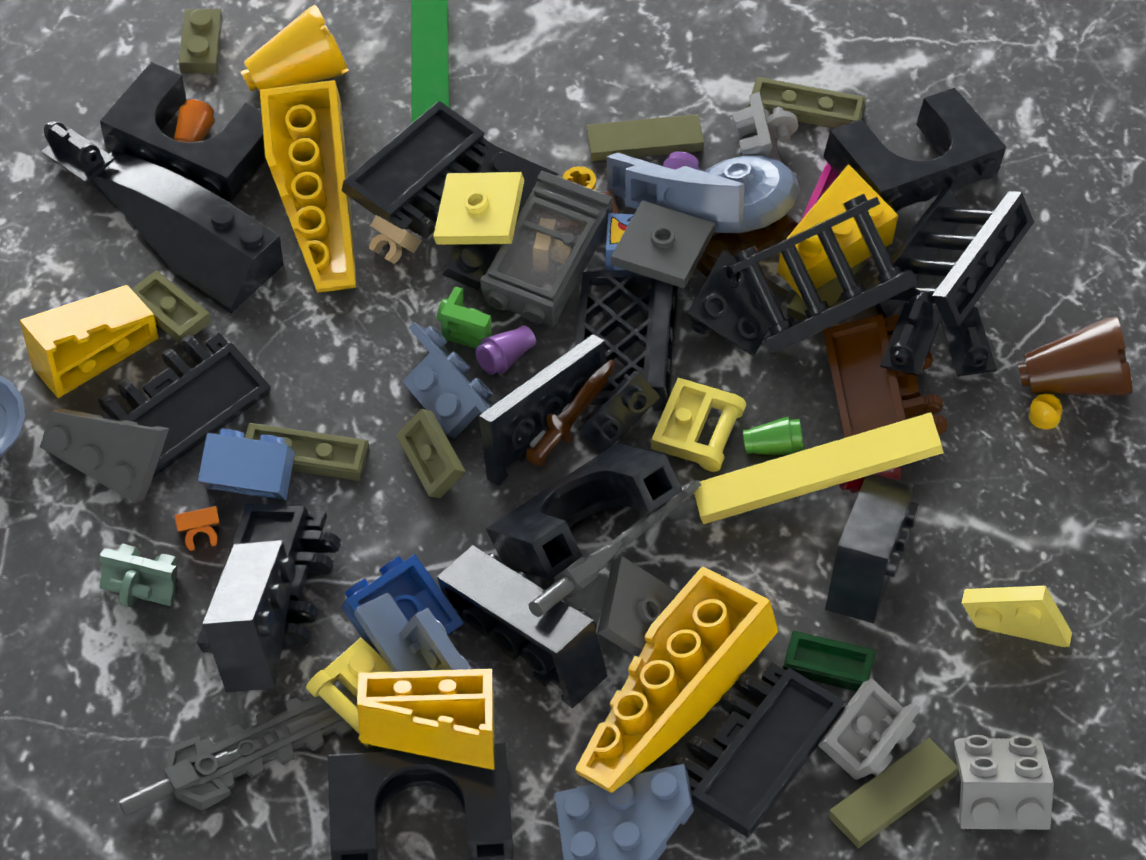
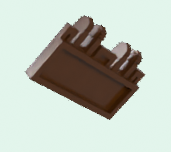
M880 314L828 327L823 330L844 438L930 412L933 416L942 411V406H944L943 400L937 394L920 396L915 375L880 367L900 314L887 318ZM929 352L922 368L923 371L931 367L933 362V356ZM942 415L933 416L938 435L946 432L948 427L947 419Z

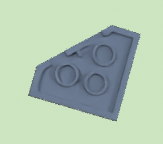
M684 764L640 773L612 793L595 784L554 793L564 860H658L668 847L666 842L680 823L684 825L694 812L688 773Z

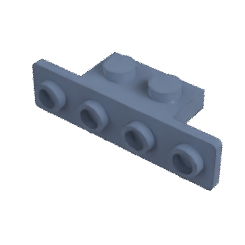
M413 322L408 328L430 353L402 382L426 410L433 411L445 433L455 439L480 412L483 413L494 405L489 399L493 393L478 378L472 380L466 373L470 366L457 353L453 351L450 354L446 350L444 345L447 343V340L436 328L430 325L426 329Z
M385 593L357 607L354 611V616L392 672L471 669L467 660L460 656L448 638L444 626L435 619L429 608L416 613L408 622L391 595Z

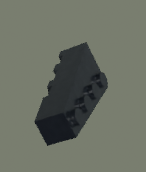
M472 545L437 576L442 593L461 618L484 637L492 632L496 643L512 660H515L519 655L524 658L534 670L533 677L545 687L551 681L563 691L561 700L572 709L608 676L596 633L597 625L592 616L585 610L574 609L563 600L559 601L542 616H534L530 612L528 605L545 590L534 584L525 573L520 571L516 573L505 566L496 555L492 553L486 554Z

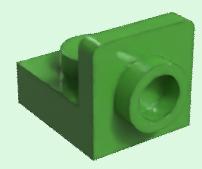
M455 286L449 298H443L438 308L437 321L441 322V334L448 341L476 349L480 346L482 339L492 336L491 315L482 313L477 309L465 308L463 288Z

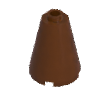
M1107 317L1025 353V362L1018 363L1022 387L1030 386L1032 394L1125 396L1132 394L1129 362L1126 360L1124 350L1126 347L1118 317Z

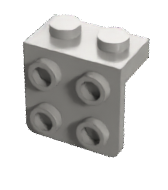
M971 735L954 741V753L961 778L959 824L961 829L1050 830L1054 781L1043 744L1040 740L1025 735L1013 736L1010 739Z

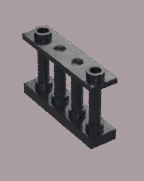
M944 187L890 259L894 267L899 266L901 272L912 270L916 280L920 275L942 276L945 279L938 288L914 286L876 304L875 307L879 315L883 314L884 318L890 317L901 301H909L918 292H925L931 296L932 304L937 305L945 325L959 327L1034 224L1023 193L1008 191L995 210L959 208L951 187ZM959 223L983 225L976 236L951 234ZM939 249L964 251L957 262L932 260ZM877 277L875 278V280L872 282V284H871L869 287L874 286V285H876V284L879 283V280H878Z
M861 194L843 203L846 211L760 252H758L756 246H753L734 255L737 263L729 266L731 273L735 274L743 269L745 270L771 324V327L768 328L771 335L763 338L769 353H776L918 285L912 270L901 272L899 266L894 267L868 210L880 204L877 197L867 200L865 194ZM852 217L880 273L877 276L879 283L867 289L864 288L862 283L858 285L831 228ZM814 235L818 236L844 291L840 293L843 300L830 307L826 301H821L795 246ZM781 252L807 307L804 310L807 317L792 324L790 318L785 319L759 264L760 261Z

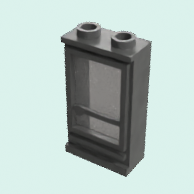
M541 170L537 177L536 185L517 217L512 244H502L485 276L483 275L480 279L483 301H486L497 310H509L522 315L533 324L543 323L554 328L607 230L608 213H613L612 197Z

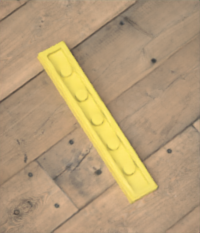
M930 412L699 481L702 485L696 490L694 495L700 518L704 525L943 454L944 452L932 413Z

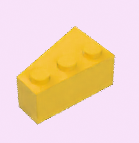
M848 164L787 238L846 211L843 203L861 194H865L867 200L877 197L880 202L879 205L869 209L868 212L884 246L887 247L893 242L898 214ZM853 217L831 227L850 268L871 257ZM817 235L795 245L816 289L837 277ZM780 252L777 272L802 298Z
M128 285L19 320L32 369L57 398L62 397L159 339L154 314Z
M492 669L358 674L357 709L361 743L494 770Z

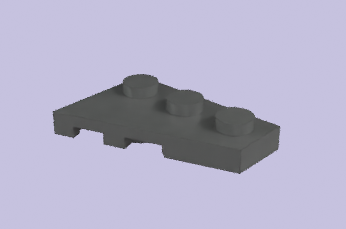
M57 409L51 411L40 447L128 500L139 503L145 501L170 428L160 426L148 427L138 425V422L115 421L104 419L100 415Z

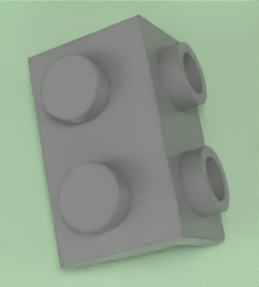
M871 678L863 682L820 740L818 746L855 780L871 773L877 776L892 761L893 756L890 754V751L895 744L902 743L915 729L916 724L913 722V719L921 708L915 703L902 707Z

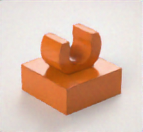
M216 506L174 515L178 533L187 532L185 544L190 552L195 551L193 538L200 532L206 533L209 536L211 547L217 545V534L211 528V526L219 525Z

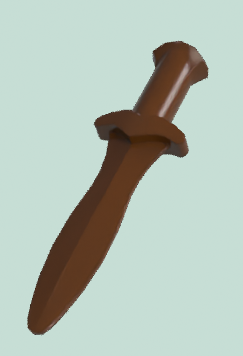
M613 360L607 361L588 378L573 401L561 414L556 416L549 413L547 415L549 429L535 447L529 448L526 451V457L532 465L537 467L545 466L546 458L560 440L568 443L572 442L573 438L570 436L569 431L577 417L595 399L607 382L615 365Z

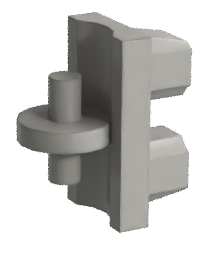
M760 92L749 95L751 106L733 113L734 121L741 137L754 132L758 134L739 141L742 155L766 156L781 161L776 138L782 143L788 142L790 136L797 131V117L792 112L784 111L782 107L774 108L773 114L770 115L769 111L764 109Z

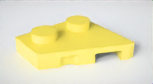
M1046 586L964 590L962 605L977 628L1060 647H1070L1072 632Z

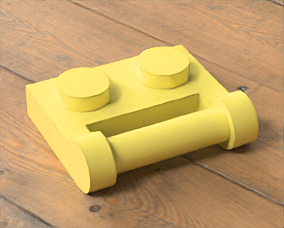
M677 378L651 439V449L696 462L707 471H719L725 459L723 450L736 419L743 415L746 401L736 394ZM711 408H716L722 413L708 446L697 443Z
M360 638L329 666L316 673L305 688L314 697L320 696L360 734L357 707L333 683L338 680L357 698L359 673L392 671L385 660L367 642ZM363 743L367 748L373 746L370 744Z

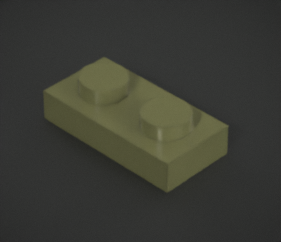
M184 9L179 55L180 73H217L223 20L221 9Z
M157 270L131 289L154 314L156 325L180 345H182L181 340L190 334L194 336L211 323L210 314L207 310Z
M421 408L396 435L429 497L440 499L466 473L433 411Z

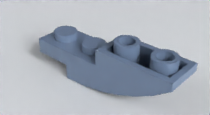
M620 153L607 156V191L611 190L613 195L625 198V206L637 209L643 200L707 221L729 223L744 221V183L687 166L673 170Z

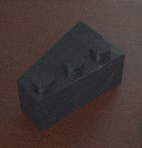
M877 474L865 477L838 544L825 610L874 624L889 577H895L901 552L905 551L910 534L909 527L913 528L920 505L919 503L912 502L916 485Z
M283 540L233 545L202 623L226 692L276 689L291 586L296 575L294 560L292 557L287 556Z

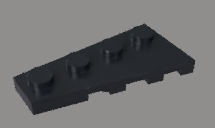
M490 143L484 151L477 173H522L525 181L518 215L536 185L537 177L541 170L555 176L559 175ZM453 244L442 275L479 290L481 287L480 279L483 275L485 276L502 244Z
M592 334L479 415L488 480L499 486L508 477L505 469L515 459L522 462L526 458L527 449L532 448L530 443L542 431L547 432L549 429L547 415L549 413L556 416L561 414L563 409L570 405L588 378L606 363L605 340Z

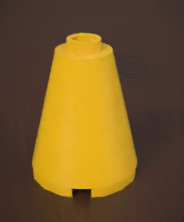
M316 5L304 11L244 61L247 69L241 71V74L251 92L258 89L260 93L262 89L313 83L342 76L349 72L342 53L332 33L324 25L326 22Z

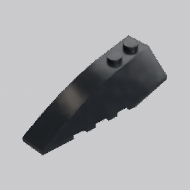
M112 151L109 154L114 157L115 161L91 180L112 206L117 207L125 215L126 222L133 230L137 229L146 239L148 247L154 253L160 255L166 262V267L174 276L230 313L236 310L284 265L280 235L221 197L170 170L128 154Z

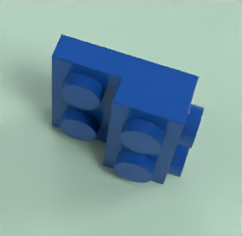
M416 554L405 561L400 556L394 558L379 570L382 576L370 584L366 579H363L353 585L344 593L347 599L341 606V609L365 642L369 640L380 656L381 654L354 616V611L357 607L385 593L391 595L408 622L416 613L429 608L435 619L444 626L447 636L461 628L464 624Z

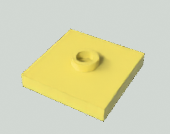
M447 173L433 235L436 244H512L525 181L522 173Z

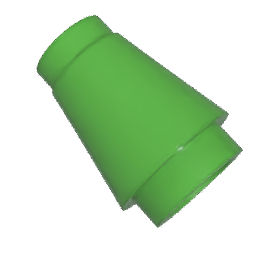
M789 416L748 430H743L746 454L786 456L804 450L800 418L790 420Z

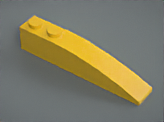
M331 80L260 90L265 157L316 291L320 293L356 288L350 197L341 191L343 181L348 177L342 107L336 81Z
M702 566L650 625L645 635L646 643L639 657L634 656L627 669L629 676L621 691L616 690L610 702L611 710L605 722L599 723L575 768L577 774L612 793L642 772L677 743L728 692L741 674L745 672L779 631L770 600Z

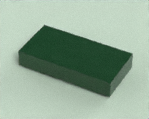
M793 630L783 669L787 670L790 668L811 681L858 691L863 682L871 677L877 650Z

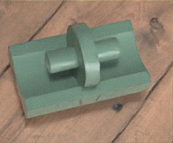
M121 544L116 551L104 548L99 555L102 567L99 582L100 589L119 593V603L122 606L132 607L137 598L168 606L173 604L176 599L178 563L175 556L162 553L155 560L141 557V552L135 546Z

